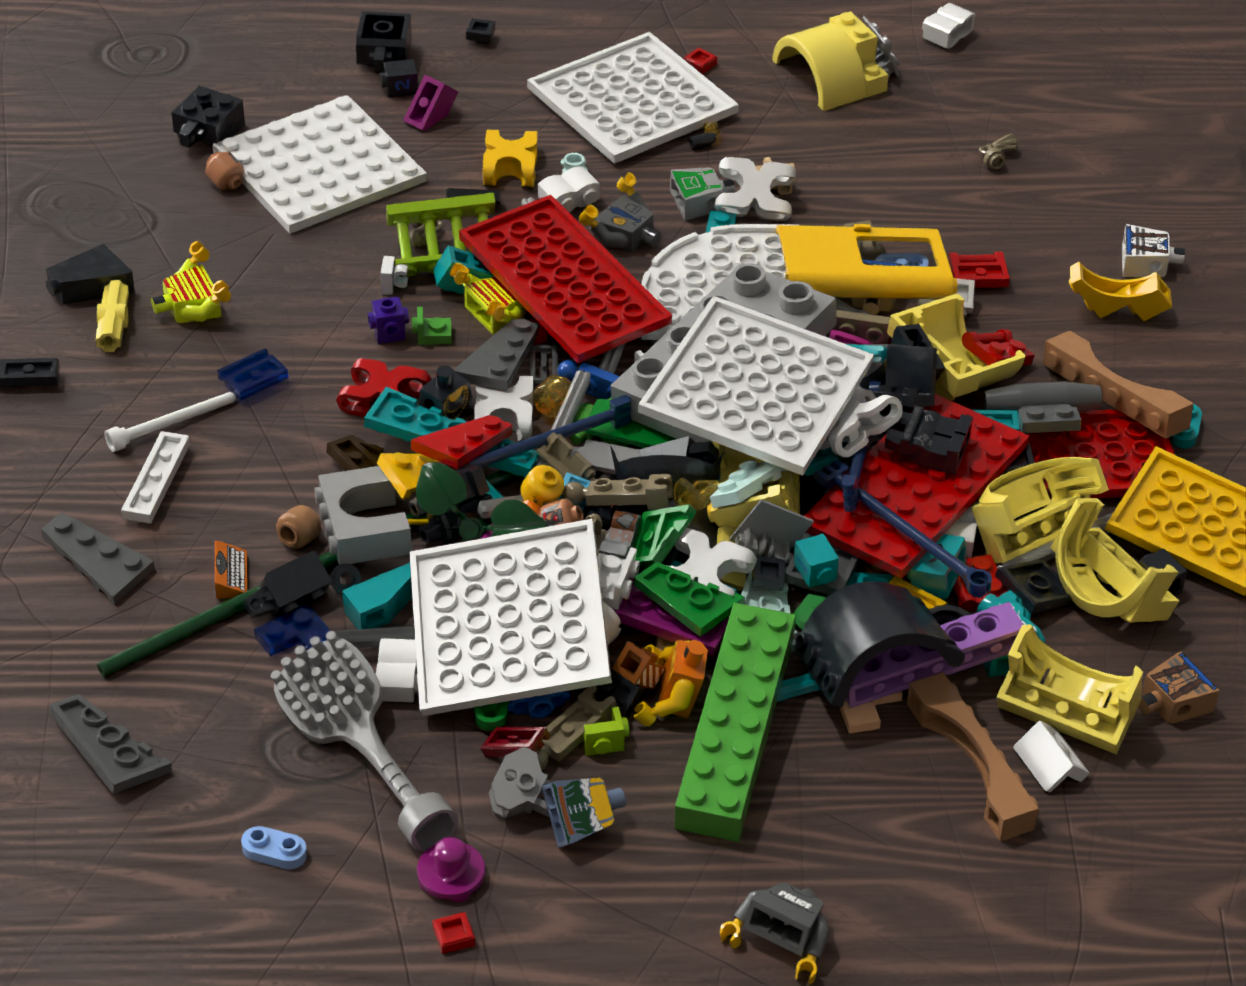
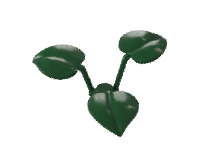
M425 463L421 468L416 487V497L420 507L432 515H443L451 509L462 520L459 527V533L463 538L462 542L480 539L488 531H493L492 537L543 528L547 525L546 520L540 517L527 504L512 499L499 503L493 509L491 514L493 525L487 526L486 522L479 518H468L466 514L462 513L455 506V504L463 502L467 497V486L463 477L454 469L440 463Z

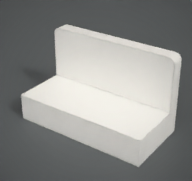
M1040 720L1014 745L1015 751L1047 792H1052L1067 776L1082 782L1090 774L1058 730Z

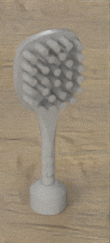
M329 631L326 634L327 640L324 642L317 636L312 637L310 640L312 648L306 650L304 646L296 647L295 653L297 658L292 661L289 657H284L281 660L284 670L282 672L275 670L271 673V678L275 683L274 691L276 698L287 717L310 740L318 744L345 741L369 760L404 806L398 819V827L416 850L426 851L441 839L451 837L458 824L457 814L441 794L435 792L419 794L390 756L379 737L374 717L382 704L383 692L379 679L369 662L354 645L345 639L339 638L334 631Z

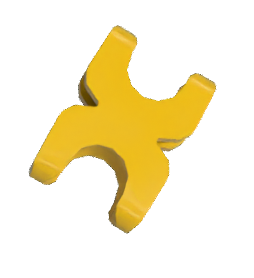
M487 130L485 137L486 152L483 155V185H496L499 178L514 176L521 180L522 186L534 187L536 177L535 163L537 162V131H525L523 137L518 140H506L500 136L499 130Z

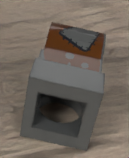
M615 511L605 541L602 540L599 553L626 559L630 548H633L641 522V515Z

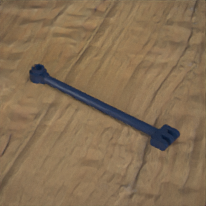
M870 381L869 390L879 391V386L885 384L882 381ZM869 442L853 455L849 475H844L843 499L845 500L844 510L846 512H853L857 508L858 485Z
M623 395L609 400L610 410L480 455L468 464L485 467L547 445L549 443L546 440L553 432L557 435L561 434L563 438L608 422L615 429L631 423V397Z
M836 459L831 462V465L824 466L822 471L814 472L813 477L817 483L827 490L834 485L843 489L844 475H849L850 468ZM858 486V501L961 576L963 582L966 583V588L970 595L981 598L987 592H990L992 576L989 572L975 569L974 567L969 568Z

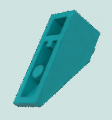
M450 245L447 246L433 269L438 287L445 291H453L459 294H465L464 286L456 284L454 277L450 275V271L455 263L465 265L469 269V273L479 279L495 277L473 253Z

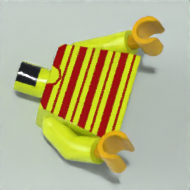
M195 241L189 248V252L193 257L187 259L180 270L173 276L163 280L164 295L151 298L155 314L170 310L177 323L203 322L206 319L222 317L220 301L225 303L231 299L229 286L223 280L217 281L213 285L203 265H198V262L207 261L210 254L202 243Z
M461 263L454 264L450 275L454 277L456 284L464 286L465 308L492 335L496 334L512 319L518 320L525 317L526 309L496 277L479 279L470 274L469 269Z

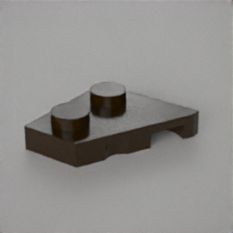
M353 435L328 442L326 453L345 471L379 466L377 461L380 454L384 451V448L366 443L364 440Z

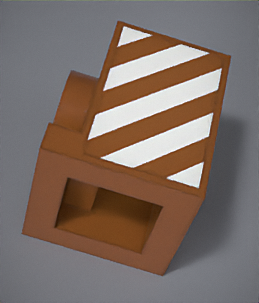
M628 641L612 669L635 685L654 689L666 667L657 661L658 656L643 647L640 649Z

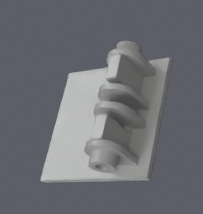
M863 16L865 25L878 36L875 62L889 76L894 72L897 77H900L896 68L899 66V62L892 52L890 53L892 45L885 35L881 37V32L876 23H870Z
M761 499L730 536V540L734 541L737 545L751 550L757 556L762 555L763 557L785 560V564L789 565L793 557L790 550L795 545V541H798L814 520Z

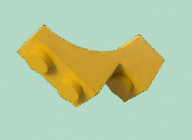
M1080 262L1070 266L1071 279H1069L1071 289L1074 293H1079L1083 297L1087 308L1090 311L1094 310L1100 319L1127 305L1133 314L1137 313L1143 322L1172 308L1171 290L1157 273L1138 279L1117 280L1097 275L1084 267Z

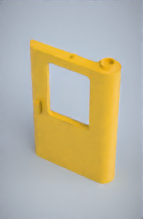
M854 224V227L777 225L776 234H779L786 266L785 279L805 282L814 290L832 297L941 299L957 293V278L952 276L938 229L871 227L870 224ZM857 241L927 242L931 245L937 266L865 265L862 262Z

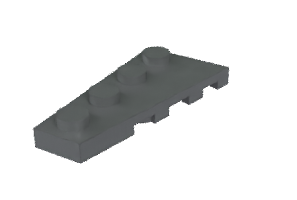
M512 319L453 371L466 378L470 384L507 391L539 334L540 324L526 319Z
M63 512L41 529L42 538L63 558H68L72 561L74 568L80 574L84 573L89 577L92 585L98 591L102 590L107 594L108 600L113 605L119 602L155 570L153 560Z
M80 694L50 704L49 714L113 794L171 773L172 762L165 757L159 759L152 753V748L143 741L138 743L132 739L126 728L122 725L112 724L107 720V714Z

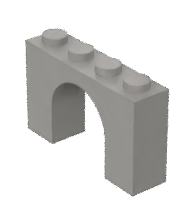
M379 466L318 475L319 487L314 488L316 504L319 505L321 521L324 522V530L329 541L330 553L337 555L339 565L410 554L412 551L411 532L405 512L367 518L352 516V514L358 511L396 505L395 488Z

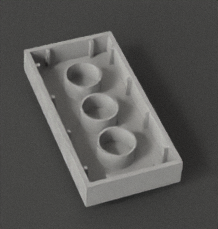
M741 263L610 385L612 399L623 395L631 397L630 415L631 420L676 439L690 436L695 442L711 441L638 413L639 402L713 296L719 297L825 336L837 325L836 298L814 290L805 282L790 281L766 272L760 265Z

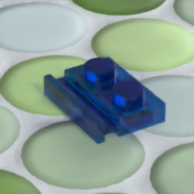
M266 348L217 370L218 379L220 381L223 380L225 386L240 401L289 378L288 369L273 355H269Z

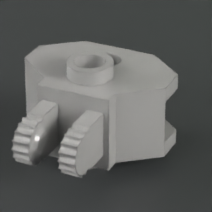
M523 747L505 756L489 791L493 814L506 820L523 811L531 814V811L534 810L549 817L545 800L538 797L541 792L543 793L541 786L551 781L546 780L548 775L541 771L537 752Z

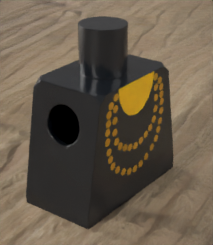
M440 366L436 369V377L421 388L419 406L428 410L433 406L442 410V416L455 420L457 417L464 420L475 412L470 382L454 372L451 367Z

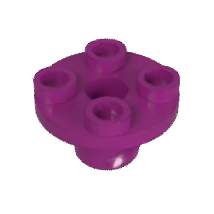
M454 837L443 838L437 844L428 848L421 855L417 864L419 887L435 897L451 899L454 902L467 900L469 895L480 887L485 876V864L481 854L472 846Z

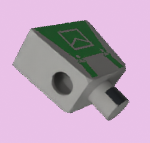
M713 168L671 170L670 192L684 221L710 214V210L717 211L715 209L717 197L722 193H735L734 181L731 179L719 180Z

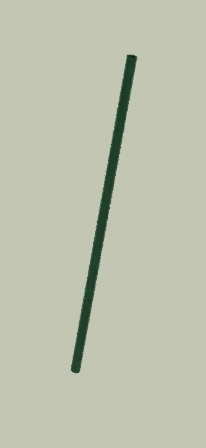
M501 469L485 476L486 480L494 488L519 477ZM412 512L406 514L407 519H427L426 515L418 518ZM409 525L410 529H412V528L418 526V525ZM330 551L319 556L326 570L339 564L337 555L331 554ZM259 586L98 662L97 668L102 677H106L246 609L243 604L244 600L258 591Z

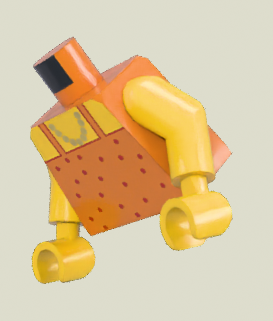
M678 640L675 645L665 647L663 651L652 644L647 645L645 648L658 656L657 661L661 665L665 662L664 667L666 669L662 674L659 702L655 704L656 707L651 708L647 703L640 702L634 708L637 712L634 718L646 727L653 724L657 716L662 718L674 714L688 718L703 684L708 650L703 643L697 640Z

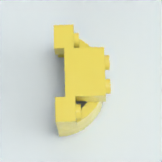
M851 11L830 17L827 24L784 36L777 42L774 48L772 60L775 64H779L782 59L798 54L804 56L814 75L818 91V106L823 111L887 91L889 74L875 62L878 36Z
M959 294L947 296L890 315L887 333L893 338V333L897 326L920 324L933 348L937 349V354L945 366L944 371L935 382V394L951 401L961 395L1011 378L1020 370L1025 359V355L1018 350L1014 357L987 365L967 350L962 344V336L967 332L963 313L964 298Z

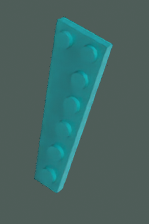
M385 387L364 417L363 427L411 442V439L467 421L458 417L455 420L442 416V410L433 406L428 410L417 405V399ZM506 438L505 440L498 443L497 445L487 450L483 454L506 447L516 442ZM530 450L490 464L488 467H494L517 476L526 477L535 467L539 454L535 450Z

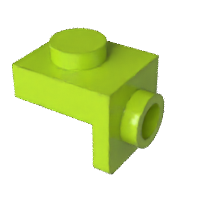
M612 707L611 721L584 725L583 747L586 756L624 751V737H629V725L627 718H621L619 707Z

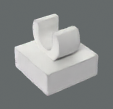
M395 256L383 257L381 268V290L383 295H393L394 285L400 288L407 287L408 277H401L399 275L407 276L408 266L403 264L395 266Z

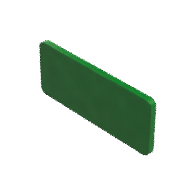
M597 399L589 417L610 410L609 400ZM631 420L630 424L617 429L608 422L585 431V433L642 448L676 440V438Z

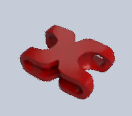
M361 358L357 359L351 368L352 380L356 385L344 386L339 392L336 401L341 411L365 417L385 387L410 397H420L421 388L432 379L428 372L419 368L397 366L393 370L387 371V366L382 361ZM416 380V381H418V382H420V383H422V384H418V383H414V382H410V381ZM347 399L355 400V401H358V402H351V401H349V400H347Z

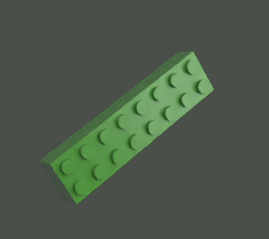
M733 603L675 804L674 829L736 842L740 841L794 640L796 614Z

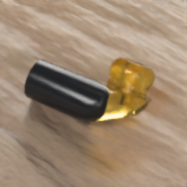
M706 122L703 134L689 137L690 148L696 149L714 144L720 134L717 122Z

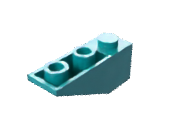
M410 562L342 590L344 613L357 630L380 628L389 624L412 599Z

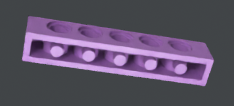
M1010 602L992 606L986 610L962 616L957 620L940 625L942 629L955 641L965 655V660L960 666H949L940 653L931 648L918 645L893 647L876 655L862 667L853 681L846 701L849 707L853 708L908 689L910 682L942 672L945 675H949L1008 655L1021 626L1024 624Z

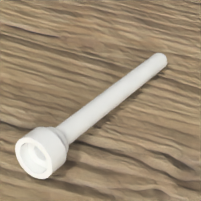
M228 392L128 429L116 426L105 430L107 445L112 452L122 450L132 439L231 404L236 400V396L234 393Z

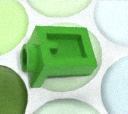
M417 307V317H412V334H418V345L452 344L451 318H423V307Z

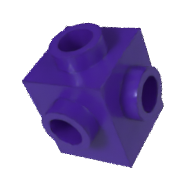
M399 297L371 301L372 312L367 313L370 329H374L378 344L405 340V324H409V314L407 307H402Z

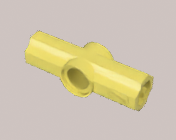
M111 280L108 285L104 286L102 303L97 305L98 328L96 345L103 349L104 352H115V349L121 347L123 329L128 327L127 303L129 289L120 280Z

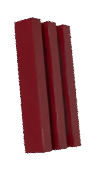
M495 727L480 749L485 757H505L507 754L523 747L537 752L536 749H542L545 745L542 740H548L551 735L546 727Z

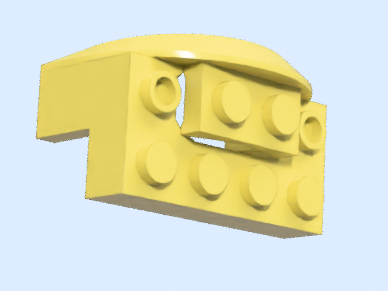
M1081 457L1056 458L1026 465L1001 475L988 484L979 499L980 503L971 507L987 554H991L995 563H1005L1054 540L1077 498H1090V494H1101L1109 489L1098 459ZM1043 478L1047 480L1048 488L1052 495L1051 500L1048 496L1046 487L1043 482ZM1046 506L1045 508H1043V509H1041V510H1039V511H1037V512H1034V513H1032V514H1030V515H1028V516H1026V517H1023V518H1021V519H1019V520H1017V521H1014V519H1016L1017 517H1019V516H1021V515H1024V514H1026V513H1028V512H1030V511H1033V510H1035V509H1038V508H1040V507Z
M1077 498L1050 547L1056 553L1057 571L1066 593L1071 596L1074 603L1081 609L1098 617L1119 616L1129 623L1168 620L1179 602L1168 591L1178 571L1172 565H1166L1164 569L1149 567L1146 571L1099 527L1091 528L1104 504L1098 498ZM1075 564L1087 565L1085 567H1074ZM1093 570L1098 573L1097 577L1102 582L1110 584L1118 591L1117 596L1111 594L1100 584Z
M1022 625L1008 654L1009 672L996 697L997 707L1036 723L1040 720L1056 728L1061 733L1117 754L1141 702L1143 671L1138 666H1135L1132 676H1117L1092 669L1063 656L1047 646L1038 638L1032 625ZM1046 669H1050L1044 684H1040Z

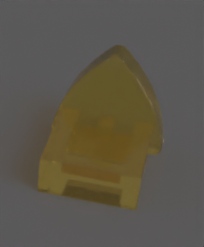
M681 478L674 487L676 506L690 504L696 511L703 510L711 502L710 496L718 489V485L721 483L719 480L696 481L692 485L685 478Z

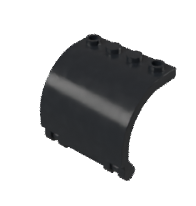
M878 581L852 584L828 596L815 608L808 618L803 631L797 635L795 640L796 653L830 704L843 707L853 681L862 667L873 657L890 648L902 645H918L937 650L951 667H958L965 660L963 651L946 634L933 617L932 612L920 598L914 597L907 588Z

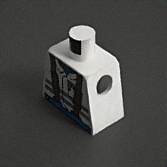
M1126 224L1122 243V277H1145L1153 273L1163 277L1166 275L1168 263L1183 264L1185 248L1170 247L1169 234L1167 232Z

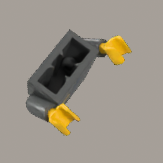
M630 172L625 176V180L621 177L617 182L618 190L627 193L628 197L622 195L600 215H598L599 213L595 206L588 205L579 216L580 223L585 226L590 225L593 237L600 244H603L604 247L616 248L629 253L634 252L643 243L655 247L661 238V233L654 230L653 213L648 209L639 192H635L633 186L636 184V177Z
M780 882L769 889L752 891L733 915L735 920L721 925V942L728 935H733L730 940L731 948L735 949L740 946L742 942L740 929L744 925V929L799 956L805 954L807 955L806 958L801 959L797 963L795 979H798L801 971L807 970L811 973L808 984L811 985L816 978V959L820 960L830 933L827 918L821 913L824 903L816 897V894L811 889L803 888L799 890L787 883Z

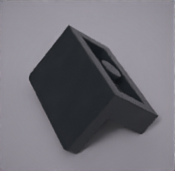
M610 660L612 683L597 685V691L594 695L602 701L608 697H614L616 707H619L620 713L630 716L641 695L653 696L656 690L633 684L612 669L615 663Z

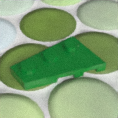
M655 562L634 577L635 587L700 637L730 616L733 603L745 605V596L737 593L731 596L719 591L720 586L708 583L707 586L691 580L689 574L659 562Z

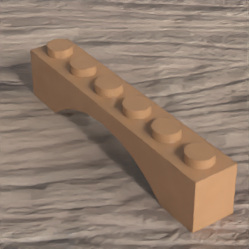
M1067 331L1045 341L1044 366L1071 382L1100 385L1102 401L1166 439L1190 428L1193 403L1174 391L1141 385L1113 373L1095 357L1091 350L1090 342L1072 331Z
M944 672L910 682L907 706L920 725L954 742L975 763L986 789L984 819L998 840L1003 841L1034 830L1037 815L1039 814V806L1036 799L1027 793L1022 785L1020 776L1017 773H1013L1006 763L1003 752L997 750L990 739L987 729L981 727L975 718L971 706L966 705L960 697L957 686L949 681Z

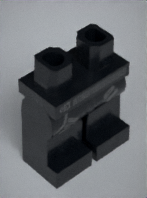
M916 405L912 413L902 412L899 421L892 425V429H889L886 434L885 448L898 451V461L907 463L909 460L917 465L956 475L970 440L973 416L961 414L958 420L941 416L932 410L923 411L924 407Z
M467 463L455 470L463 477L467 486L466 499L459 504H455V506L462 513L466 514L468 518H479L490 524L492 523L491 518L483 519L477 511L479 502L493 499L491 494H487L490 489L481 466ZM417 497L409 501L410 510L415 517L427 516L428 523L418 527V532L423 542L432 543L438 540L450 542L456 539V537L461 536L459 527L462 520L451 509L443 515H432L420 507Z

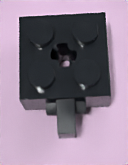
M361 11L356 34L357 64L375 66L374 72H384V62L408 60L412 40L411 14Z
M198 86L171 112L173 132L179 134L180 145L190 148L198 141L213 145L226 138H231L245 125L243 99L202 86Z

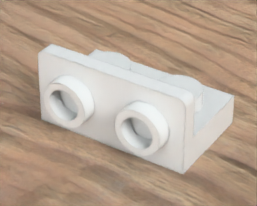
M630 548L626 559L599 553L598 562L603 602L612 609L618 610L622 599L629 598L632 581L630 580L638 575L640 561L636 560V548Z

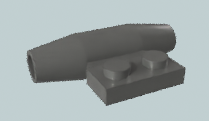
M1066 381L1019 383L984 391L983 406L984 410H1017L1022 433L1080 431L1081 418L1079 413L1100 409L1102 407V391L1100 385Z

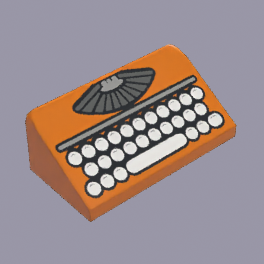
M215 541L216 599L234 598L247 591V550L221 541Z

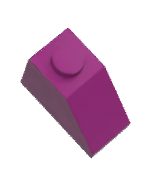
M424 75L403 121L426 131L448 115L459 92L434 78Z

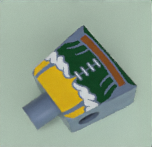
M602 778L561 780L541 786L558 848L574 843L614 824L612 810L625 807L626 805L623 790L616 788L606 791Z

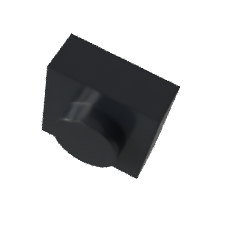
M471 18L466 30V40L490 43L495 32V21Z
M755 555L757 563L752 570V586L782 591L785 583V560Z

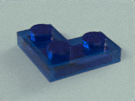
M307 604L255 628L254 636L269 656H273L296 644L304 646L306 650L312 648L310 644L312 637L317 636L324 642L327 640L326 634L331 630Z

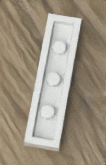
M160 432L121 509L122 519L151 524L190 445L188 435Z

